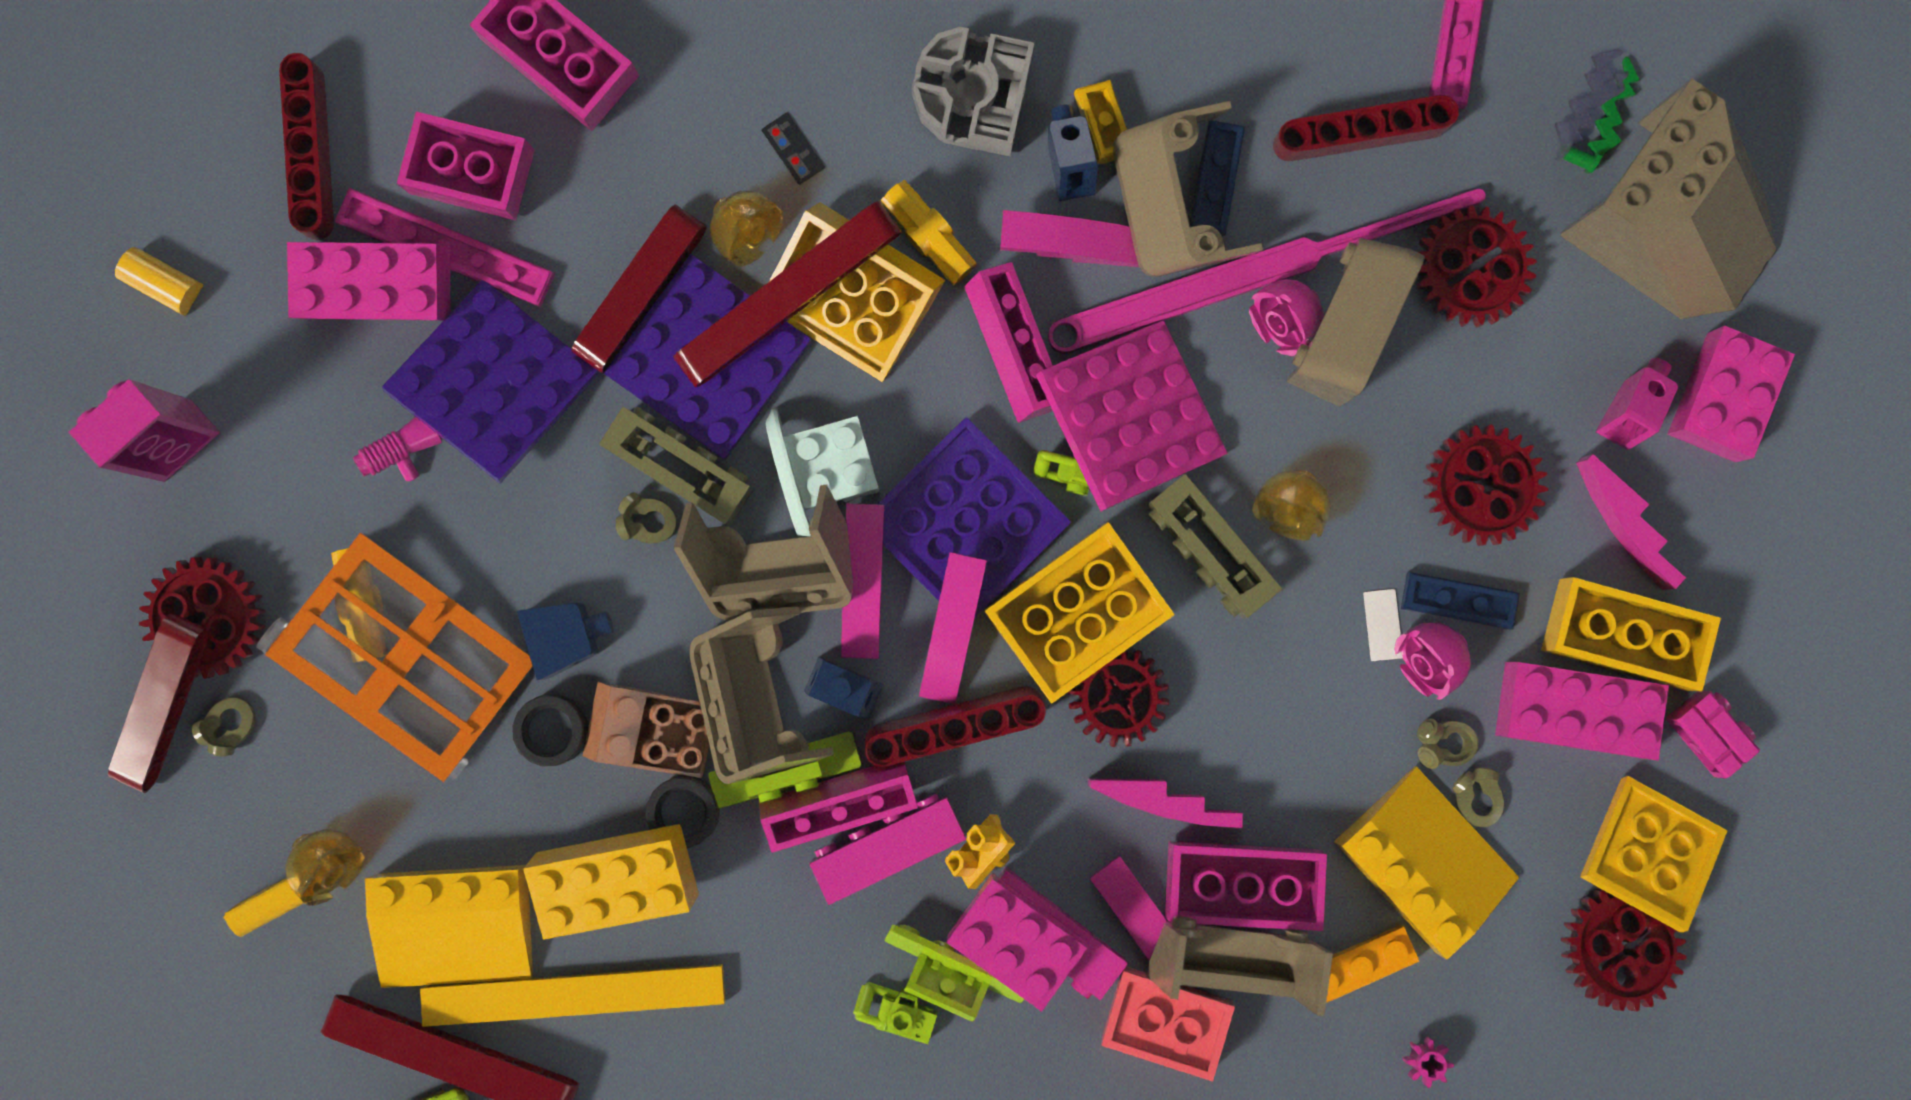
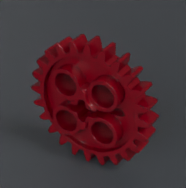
M1471 205L1466 209L1464 216L1457 208L1451 212V220L1445 215L1441 216L1437 220L1439 228L1431 225L1426 230L1430 238L1423 237L1418 242V245L1425 250L1418 253L1424 255L1425 258L1418 273V276H1423L1424 280L1416 285V289L1427 288L1429 293L1422 301L1425 303L1434 299L1437 302L1433 309L1434 314L1442 309L1447 310L1446 322L1451 321L1458 315L1461 327L1467 325L1472 318L1475 327L1479 328L1484 324L1485 317L1493 325L1499 321V314L1504 318L1513 314L1510 306L1519 308L1524 304L1519 295L1526 296L1531 293L1532 289L1524 282H1529L1536 278V274L1527 271V268L1537 263V259L1526 257V253L1534 245H1522L1521 240L1527 234L1526 230L1515 234L1513 228L1517 221L1514 219L1506 225L1502 223L1503 211H1500L1491 218L1488 206L1483 208L1479 215H1477L1474 206ZM1473 234H1479L1484 237L1486 241L1485 249L1477 248L1472 241ZM1495 248H1501V254L1455 285H1448L1447 281L1469 265L1475 263ZM1442 254L1451 255L1455 259V270H1450L1443 265ZM1494 264H1500L1506 269V280H1502L1495 275L1493 271ZM1464 284H1469L1475 288L1477 292L1476 300H1470L1465 297L1463 293Z
M1492 424L1485 426L1483 434L1478 425L1470 427L1469 437L1463 430L1455 433L1457 443L1450 438L1442 441L1447 452L1437 449L1432 453L1439 463L1426 465V468L1434 473V477L1423 480L1424 484L1433 486V491L1424 495V499H1435L1436 505L1431 507L1429 513L1441 512L1443 516L1439 519L1437 525L1442 526L1450 523L1452 526L1449 530V536H1455L1462 531L1463 543H1469L1476 536L1478 546L1486 545L1488 537L1493 545H1498L1502 543V534L1508 541L1516 539L1514 528L1521 533L1527 532L1529 528L1525 519L1529 521L1538 520V515L1532 509L1544 507L1546 504L1537 498L1539 493L1548 491V487L1538 484V479L1547 476V472L1536 471L1535 468L1543 460L1542 457L1531 459L1529 454L1534 448L1533 444L1521 448L1519 445L1522 441V435L1519 434L1512 439H1508L1509 428L1507 427L1501 429L1495 435V429ZM1469 452L1475 453L1480 458L1481 466L1478 471H1473L1467 465L1466 460ZM1505 465H1509L1515 470L1516 479L1512 484L1503 478L1502 469ZM1458 472L1473 481L1487 478L1486 484L1488 486L1515 492L1516 498L1513 499L1498 490L1483 493V485L1456 479L1454 474ZM1458 487L1465 489L1469 495V502L1466 506L1459 505L1455 500L1454 495ZM1493 500L1500 501L1504 507V514L1500 519L1494 517L1490 511V505Z
M192 557L190 564L186 560L176 561V570L172 567L163 568L162 571L165 579L153 578L151 580L157 590L143 593L151 601L150 605L139 607L140 611L149 614V619L139 622V626L150 628V633L142 638L143 641L154 640L157 630L165 617L170 613L177 614L174 610V601L177 598L183 603L181 617L209 629V639L195 678L199 677L200 673L204 679L212 678L215 675V671L219 676L229 673V666L232 668L241 667L242 661L239 656L247 658L254 655L248 644L261 643V640L254 635V630L265 629L264 624L256 621V616L266 613V610L255 608L254 603L262 598V595H251L249 593L255 582L246 581L242 583L244 570L231 572V562H221L218 566V561L215 557L206 558L205 562L202 557ZM212 584L218 590V599L215 603L208 596V590ZM191 586L193 587L192 593L189 590ZM205 613L206 619L200 622L199 617ZM225 619L229 621L232 627L229 638L224 636L221 629ZM212 642H214L216 645L215 649L211 647Z
M1604 890L1593 891L1595 901L1591 898L1581 899L1585 910L1571 909V913L1577 919L1576 922H1564V926L1572 931L1571 936L1561 937L1560 940L1570 945V950L1563 952L1561 957L1569 958L1573 961V964L1565 969L1566 973H1578L1579 977L1573 985L1581 988L1588 986L1585 997L1589 999L1598 997L1599 1006L1609 1007L1612 1003L1613 1010L1624 1011L1627 1006L1629 1011L1636 1012L1640 1009V1003L1643 1007H1654L1653 997L1660 1000L1667 999L1663 987L1676 989L1677 985L1670 978L1672 974L1683 975L1684 973L1675 964L1676 960L1687 959L1686 955L1677 952V947L1685 944L1686 940L1675 938L1674 933L1677 930L1608 892L1606 894ZM1625 912L1630 917V926L1626 931L1621 925V917ZM1647 927L1648 932L1643 937H1639ZM1596 935L1601 938L1603 945L1598 954L1594 951L1592 945ZM1649 943L1654 949L1651 961H1648L1645 956V948ZM1622 951L1625 953V955H1618ZM1604 960H1608L1602 966V969L1599 970V964L1602 963ZM1622 966L1626 972V978L1623 984L1620 985L1616 974L1617 970Z

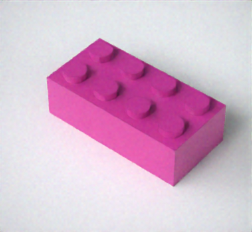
M490 0L470 23V27L480 40L591 131L595 129L639 77L637 70L629 59L557 0Z
M287 242L288 318L444 321L451 313L450 246L426 243Z
M131 379L114 385L107 393L108 398L99 406L90 408L82 413L77 419L78 424L69 431V434L100 468L162 482L169 479L220 434L219 430L192 400Z
M1505 662L1495 736L1659 761L1669 685L1521 662Z
M1169 841L1165 917L1169 922H1173V916H1184L1196 919V924L1324 931L1327 854L1319 849Z

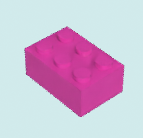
M416 111L397 184L411 195L516 220L535 150L522 137Z
M1722 326L1707 333L1667 435L1735 463L1754 458L1795 354L1727 326Z
M994 873L989 876L947 937L949 945L1041 1012L1087 950L1085 939Z

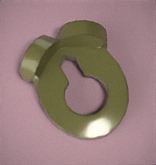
M633 492L624 497L619 505L618 510L621 515L616 518L615 526L618 535L624 541L634 538L643 543L657 544L669 539L676 530L677 520L674 512L669 506L659 500L642 498L636 492ZM657 511L663 515L665 524L659 532L651 533L645 529L643 524L633 522L632 516L636 513L646 516L649 512Z
M239 698L221 700L209 710L205 719L193 723L192 734L194 739L200 745H208L207 751L215 756L225 757L234 754L235 747L250 735L254 727V708L249 702ZM228 709L237 710L242 718L240 726L233 731L227 730L221 738H217L216 731L222 725L221 718L223 713Z
M1427 719L1421 723L1417 731V737L1423 743L1417 751L1419 760L1430 769H1435L1440 764L1446 766L1465 764L1475 756L1478 750L1479 743L1476 733L1470 726L1462 722L1444 721L1438 723L1434 719ZM1456 732L1461 736L1463 745L1460 752L1452 754L1447 748H1439L1437 745L1440 739H1447L1451 733Z
M1482 767L1474 769L1473 772H1464L1453 784L1452 790L1456 793L1460 813L1468 822L1478 827H1489L1495 824L1503 813L1504 798L1498 785L1500 773L1494 769ZM1475 782L1480 783L1482 793L1488 795L1492 800V809L1484 816L1477 815L1472 809V801L1475 797L1472 786Z

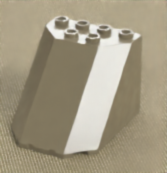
M1692 78L1641 118L1638 124L1652 132V134L1607 199L1569 225L1560 234L1561 237L1680 319L1735 310L1745 292L1750 289L1763 270L1765 263L1770 260L1776 251L1767 199L1725 100Z

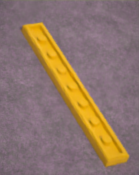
M723 964L424 986L420 988L422 1027L721 1005L726 1002Z

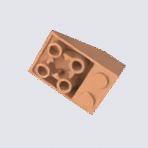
M597 683L583 751L584 757L599 763L703 778L709 741L700 701L625 686Z

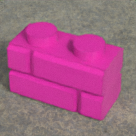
M1698 691L1687 699L1682 706H1679L1669 714L1666 720L1714 777L1729 778L1744 763H1747L1760 752V749L1753 742L1756 739V735L1748 725L1742 721L1737 723L1731 716L1729 711L1732 707L1718 692L1712 693L1711 691Z

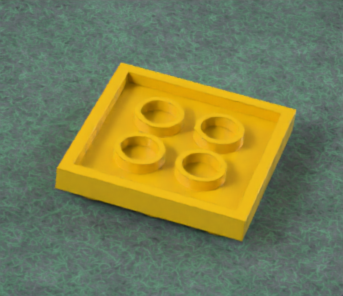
M1630 776L1621 778L1580 877L1680 933L1687 932L1728 830Z

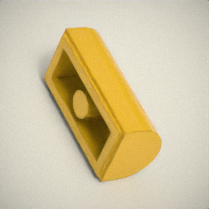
M1107 80L1077 88L1073 94L1080 115L1086 117L1097 164L1114 161L1113 143L1116 137L1127 130L1111 81Z
M137 247L128 249L119 259L115 269V276L118 280L184 316L187 315L204 286L201 282Z
M297 871L234 905L224 913L223 918L234 934L243 937L311 900L310 887L302 872Z

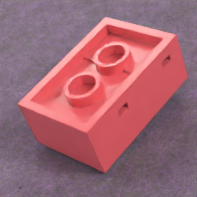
M1126 966L1120 974L1103 1031L1102 1046L1213 1082L1235 1008L1233 1001L1186 985H1180L1178 1000L1170 999L1147 977L1148 973Z

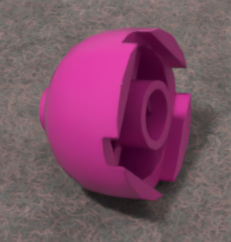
M1291 279L1278 280L1265 286L1253 295L1254 304L1249 307L1253 326L1260 337L1266 343L1270 342L1271 338L1275 344L1280 346L1276 351L1287 356H1295L1302 343L1308 346L1315 337L1324 317L1323 307L1318 294L1305 284Z
M1439 622L1421 623L1396 639L1395 655L1401 652L1406 663L1401 664L1399 667L1410 684L1421 694L1429 697L1434 693L1438 695L1437 699H1443L1466 681L1471 667L1468 644L1466 639L1454 629Z

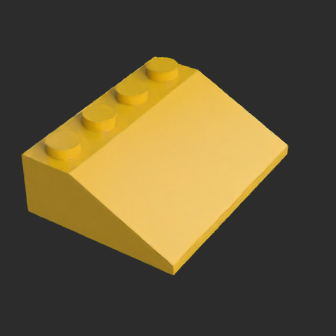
M821 202L807 209L770 280L849 220ZM887 245L787 322L883 382L927 314L945 279L892 246Z
M1109 522L1098 527L983 610L1051 704L1175 615Z
M1414 766L1334 841L1339 849L1431 949L1446 960L1478 931L1519 879V876L1417 766Z
M526 865L378 873L365 878L366 917L381 988L532 979L529 888L523 870Z

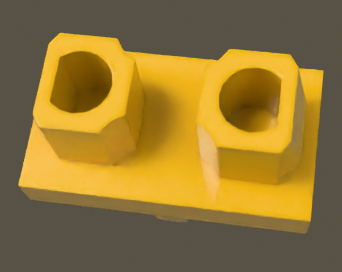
M989 814L981 825L974 824L967 832V842L959 851L952 850L945 858V863L953 876L962 877L968 889H977L995 867H1004L1010 860L1008 851L1014 846L1015 842L1002 828L998 815Z

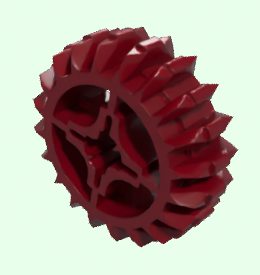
M1128 649L1125 650L1119 657L1114 658L1082 681L1080 689L1073 688L1068 691L1069 694L1079 695V701L1068 703L1069 709L1081 708L1082 713L1073 718L1074 722L1081 723L1087 719L1089 723L1082 732L1085 735H1089L1096 728L1098 730L1095 736L1097 743H1102L1105 735L1109 734V745L1111 747L1117 746L1118 736H1122L1125 746L1129 747L1132 746L1130 734L1135 733L1139 741L1143 742L1146 740V736L1142 731L1143 727L1146 726L1148 730L1154 733L1158 730L1157 726L1150 721L1154 716L1161 720H1164L1166 717L1163 712L1156 711L1158 704L1169 705V699L1158 698V692L1168 690L1169 685H1156L1155 680L1162 677L1164 672L1161 669L1153 673L1148 671L1155 662L1153 658H1148L1143 664H1140L1141 650H1135L1131 659L1127 658ZM1125 665L1137 671L1142 677L1123 684L1112 674L1109 666ZM1099 673L1105 687V692L1096 703L1089 706L1088 690L1093 678ZM1109 679L1113 686H1116L1119 690H1129L1135 686L1134 689L1127 692L1128 698H1124L1127 700L1124 706L1128 713L1124 707H1121L1116 702L1107 703L1102 706L1109 701V695H1113L1110 693L1113 687ZM1147 687L1148 704L1143 715L1138 719L1132 705L1135 695ZM1116 709L1126 720L1128 726L1120 728L1109 727L1098 721L1095 716L1107 710Z

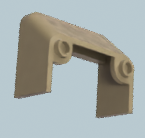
M1230 101L1176 112L1132 127L1119 134L1113 143V156L1137 263L1141 271L1148 276L1160 277L1243 258L1263 250L1262 243L1225 251L1222 235L1213 226L1199 225L1190 228L1173 153L1185 151L1195 144L1199 133L1197 123L1217 119L1232 108Z
M1359 238L1355 243L1349 242L1339 261L1345 265L1343 269L1344 275L1315 337L1308 346L1302 343L1298 348L1292 364L1297 366V368L1289 375L1286 382L1339 407L1359 395L1371 376L1419 273L1425 256L1408 248Z
M828 484L820 485L814 516L809 525L811 536L745 544L741 535L731 527L707 528L694 503H686L674 550L709 610L716 617L732 620L753 610L799 606L800 613L837 609L847 606L851 601L853 577L848 527Z
M799 606L749 611L695 637L691 642L689 651L690 661L713 763L718 778L725 784L782 772L834 755L832 747L809 750L807 741L797 730L784 732L768 660L775 658L779 654L783 644V637L778 624L801 614Z
M1173 916V922L1164 923L1149 961L1147 977L1170 999L1178 1000L1180 985L1291 997L1314 1014L1325 1016L1333 953L1318 943L1309 940L1307 932L1285 929V935L1196 925V919L1184 916Z

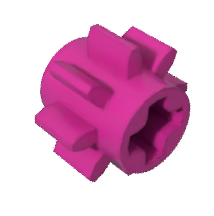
M1426 1037L1424 1044L1420 1045L1411 1041L1412 1051L1410 1056L1403 1057V1061L1413 1067L1409 1071L1408 1076L1414 1081L1422 1075V1082L1427 1088H1430L1432 1081L1441 1080L1446 1083L1447 1080L1444 1075L1447 1068L1454 1067L1452 1062L1443 1057L1449 1049L1444 1044L1434 1049V1041L1430 1037ZM1431 1055L1435 1059L1434 1063H1428L1427 1069L1422 1066V1061H1429Z

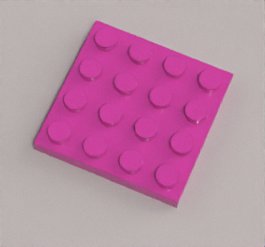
M1164 320L1041 370L1036 374L1100 511L1106 510L1228 454Z

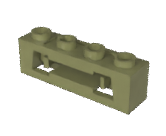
M636 406L633 412L622 407L599 445L730 527L753 491L746 484L749 477L732 466L729 467L727 472L714 464L718 458L700 446L696 451L691 450L683 444L686 437L667 426L664 432L653 426L652 423L655 418ZM645 431L655 438L653 442L708 477L713 474L726 482L722 488L708 479L702 488L703 492L717 500L715 506L698 496L700 490L646 457L645 455L651 448L652 443L639 434ZM632 446L643 453L644 456L640 459L626 449Z
M1186 474L1182 475L1147 504L1151 509L1148 516L1161 531L1167 528L1176 539L1172 542L1174 548L1185 560L1189 557L1193 559L1199 567L1196 571L1199 578L1208 588L1211 589L1215 586L1224 596L1220 600L1221 604L1234 618L1238 614L1242 619L1249 618L1282 590L1279 584ZM1185 499L1202 516L1198 521L1236 566L1242 564L1257 583L1254 584L1244 569L1242 571L1239 570L1230 578L1242 591L1238 593L1226 578L1229 574L1191 528L1186 530L1172 514L1175 511L1184 525L1198 515L1195 510L1190 508Z

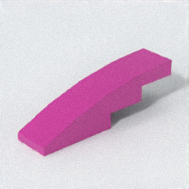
M1003 210L1000 250L1037 253V256L1073 259V262L1139 267L1129 226L1082 218Z
M1594 454L1580 458L1576 463L1593 502L1611 532L1634 562L1662 590L1677 589L1686 577L1658 553L1668 541L1640 517L1649 504Z
M846 503V523L848 527L853 592L850 603L842 607L841 658L879 659L884 505Z
M953 552L949 553L919 697L951 704L956 703L987 563L985 559Z
M1088 778V786L1125 805L1164 818L1206 826L1243 828L1242 812L1238 810H1205V797L1200 794H1167V781L1164 779Z

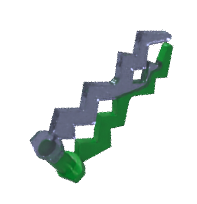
M1622 50L1609 51L1591 57L1597 72H1587L1584 76L1593 95L1570 99L1568 104L1575 119L1555 123L1561 145L1555 160H1566L1584 168V172L1587 174L1592 173L1596 169L1602 156L1621 142V139L1613 130L1614 127L1623 124L1615 101L1631 98L1636 95L1630 84L1637 83L1639 77L1629 57H1625L1622 60L1624 74L1614 73L1612 75L1606 62L1618 58L1622 54ZM1614 78L1618 89L1608 91L1605 82L1611 81ZM1601 107L1607 117L1597 119L1595 124L1603 140L1592 141L1587 144L1594 155L1572 147V143L1583 140L1578 131L1595 127L1587 110Z

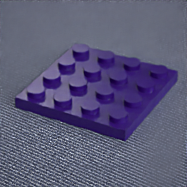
M690 254L604 374L726 461L812 340L786 322L708 382L695 388L673 356L750 297V295Z
M481 280L385 382L382 389L392 399L501 484L598 376V370L573 354L571 348L490 284Z
M967 417L877 504L884 505L883 545L938 601L950 552L987 560L975 617L1071 523Z

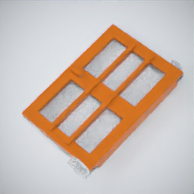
M359 533L289 623L282 617L278 618L265 632L256 646L267 657L442 782H445L448 776L456 780L469 763L464 758L465 754L532 668V662L528 653L363 533Z

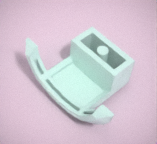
M778 408L772 409L766 420L767 434L784 497L798 538L811 536L809 532L810 524L805 510L815 508L820 485L828 484L835 501L843 500L847 502L880 492L858 416L784 437Z

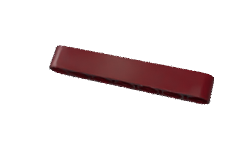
M880 201L872 203L685 345L673 356L674 360L695 388L700 387L890 244L902 231Z
M336 994L321 1029V1034L327 1038L493 1100H574L580 1086L577 1081L432 1026L422 1027L421 1022L347 995Z

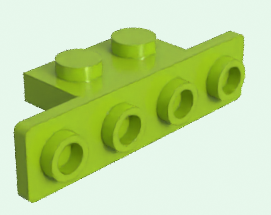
M845 732L808 743L809 750L832 747L834 755L782 772L730 784L723 783L718 778L716 771L710 772L708 777L718 808L728 807L758 797L760 803L772 801L782 797V790L795 787L796 792L806 791L818 787L817 780L860 768L862 764L853 733Z
M893 924L884 940L886 943L918 957L904 991L971 1022L977 1017L987 989L1018 1003H1022L1024 1000L973 961L954 952V948L948 943L939 940L934 942L921 937L916 929L907 925L897 926Z

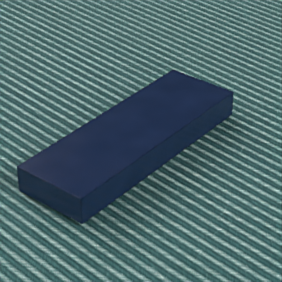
M1214 120L1208 121L1189 222L1190 228L1199 225H1210L1216 228L1222 236L1226 235L1245 126Z
M1408 572L1401 609L1512 630L1515 626L1520 593Z

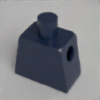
M1059 105L1051 110L1053 121L1048 124V149L1058 200L1060 202L1095 195L1098 165L1086 117H1075L1071 105Z
M582 603L517 611L537 680L552 678L599 654L595 638L614 632L613 624L607 611L588 617L586 607Z
M818 657L804 692L812 698L850 714L869 719L884 684Z

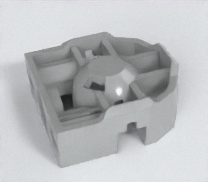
M957 27L937 33L919 56L915 79L911 88L920 122L943 143L1011 157L1035 43L992 33L990 36L984 35V37H979L976 33H971L969 28ZM968 45L987 48L984 63L978 61V64L971 63V60L965 59ZM964 70L965 78L956 84L951 77L956 72ZM923 71L943 75L942 86L922 83ZM998 79L1011 82L1006 108L992 106L998 94ZM952 113L972 117L968 138H957L952 134H948Z

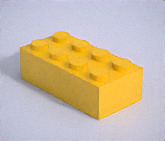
M1575 577L1559 579L1541 651L1659 684L1669 685L1684 691H1703L1721 618Z
M680 824L536 852L523 868L543 940L690 912L699 896Z

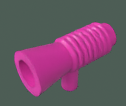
M414 417L397 432L392 431L391 434H386V437L383 436L381 439H377V442L373 441L372 444L359 449V454L352 458L364 477L369 474L375 476L376 473H380L381 470L384 471L386 468H390V465L393 466L396 463L405 481L409 482L419 476L409 454L441 444L442 441L437 433Z

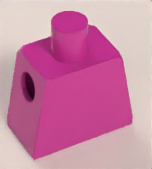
M1651 358L1647 367L1642 368L1626 379L1600 422L1596 433L1626 450L1633 448L1658 433L1678 389L1677 383L1667 378L1672 369L1671 365L1663 359Z

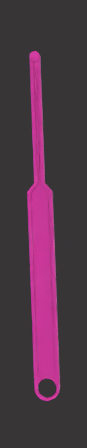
M1475 189L1318 243L1303 237L1054 322L1049 329L1048 342L1056 352L1070 353L1160 321H1165L1263 288L1278 280L1289 279L1313 271L1322 257L1345 250L1349 242L1355 243L1359 238L1375 240L1440 218L1443 215H1449L1457 208L1461 211L1471 205L1476 206L1485 199V192L1482 189ZM1068 325L1075 330L1077 338L1072 346L1064 348L1054 342L1053 332L1058 326Z

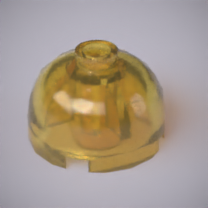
M751 190L738 191L720 199L716 203L710 223V236L716 249L725 259L738 267L750 265L764 254V252L757 249L768 237L773 243L777 239L783 226L784 213L774 201L761 193Z
M1304 470L1285 471L1275 474L1264 482L1255 498L1252 511L1260 522L1264 517L1266 520L1274 523L1270 526V530L1290 539L1306 541L1310 540L1312 534H1317V538L1322 536L1329 518L1331 503L1327 490L1313 474Z
M322 829L310 834H304L293 843L292 850L287 857L285 864L287 883L306 905L316 906L334 898L330 894L331 891L339 885L345 890L358 876L365 863V856L361 853L363 849L342 831Z

